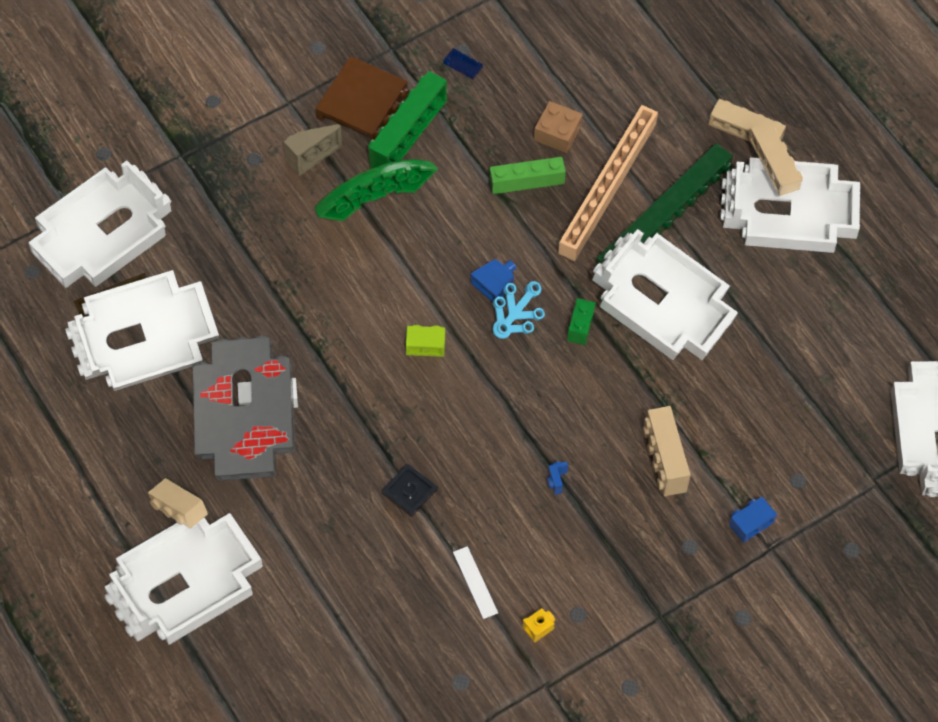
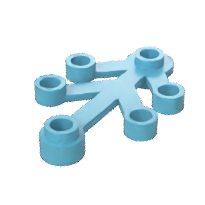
M532 281L526 285L525 294L516 306L514 299L516 286L513 283H508L503 288L508 308V316L505 319L502 308L505 306V299L499 296L493 300L497 322L493 325V334L500 339L507 338L510 333L523 332L529 334L534 330L532 322L527 321L522 325H511L514 320H540L545 315L544 310L541 308H536L534 311H522L531 298L541 293V285L538 282ZM532 286H535L537 291H534ZM507 287H511L512 292H509ZM497 300L501 302V306L497 304ZM536 311L540 313V317L536 315ZM525 325H528L530 327V330H527L525 328ZM500 326L504 327L505 332L501 331Z

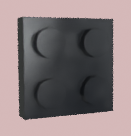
M407 463L382 490V494L412 517L437 491V486Z

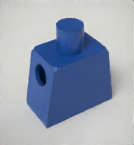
M494 259L471 273V284L493 303L495 298L505 296L504 286L508 283L514 284L512 272L516 269V265L511 260L502 265L498 260Z

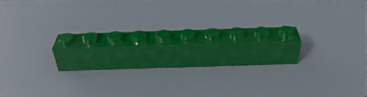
M716 143L596 258V266L599 263H604V257L609 250L613 251L616 248L614 245L620 237L624 238L627 233L634 234L637 229L644 233L640 242L644 244L649 237L653 238L656 233L661 236L665 229H670L674 220L681 218L689 206L692 207L697 202L700 195H705L709 187L713 183L716 184L720 180L721 175L724 172L727 173L732 168L733 155Z

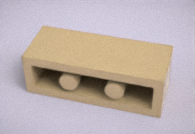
M166 478L148 492L151 499L150 504L155 510L162 511L168 518L172 517L178 524L185 525L190 529L208 515L200 498Z

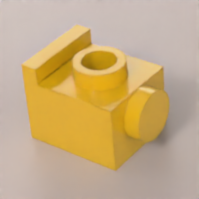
M541 608L529 618L523 620L522 628L535 643L554 630L555 618L550 611L545 612Z

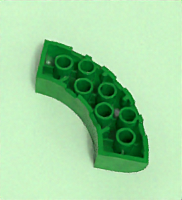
M421 159L400 160L376 166L353 176L330 191L315 205L316 213L319 218L344 222L354 212L362 208L360 205L370 200L373 202L393 191L396 194L415 193L438 168L433 162Z

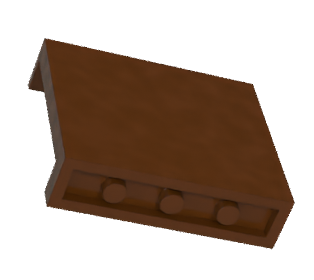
M350 56L315 108L316 119L323 121L325 117L330 118L371 137V140H375L379 130L385 127L390 116L397 112L402 99H406L408 96V81Z

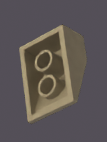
M336 124L300 131L289 136L284 141L286 163L299 176L342 147L341 126Z

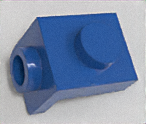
M555 462L548 466V477L546 480L549 489L552 488L554 495L562 493L563 484L560 475L568 472L567 462Z

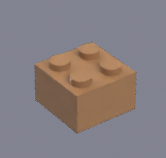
M549 101L535 127L534 141L568 153L582 126L583 114Z

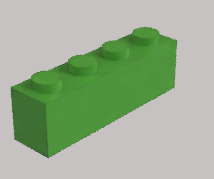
M556 157L490 167L489 180L492 194L565 184L566 171L563 158Z

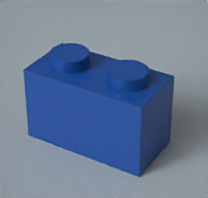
M761 497L758 500H751L743 510H736L731 515L729 526L741 541L745 543L773 524L777 514L766 500Z

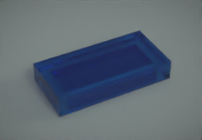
M455 48L443 60L445 65L471 79H474L483 68L482 63Z

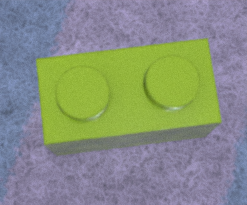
M407 326L406 355L444 357L445 327Z

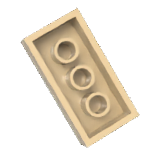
M671 406L648 410L647 417L644 418L643 435L649 441L647 448L649 455H652L654 459L652 461L654 473L657 472L659 477L657 478L658 489L662 490L664 496L687 492L690 480V472Z

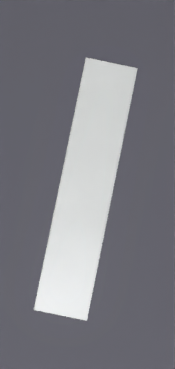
M468 546L454 551V556L483 619L498 614Z

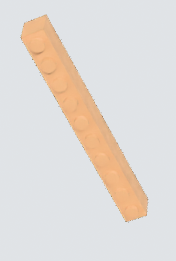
M641 105L560 240L558 254L576 261L653 131L657 122V111Z

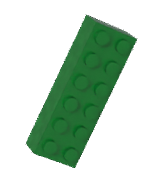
M430 71L425 76H421L415 89L412 88L410 90L408 98L400 103L397 112L390 116L387 125L382 127L376 139L371 140L369 143L368 159L370 168L400 161L404 158L447 102L446 79Z

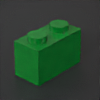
M577 298L568 330L567 341L586 345L595 313L596 302Z

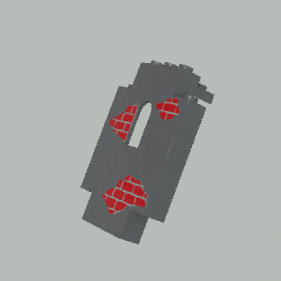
M261 335L252 339L246 337H239L236 340L218 339L216 342H212V364L201 362L198 365H193L195 456L198 460L214 459L215 477L218 481L277 477L276 454L295 453L292 362L286 356H275L270 337ZM240 370H246L251 374L252 405L233 407V376Z

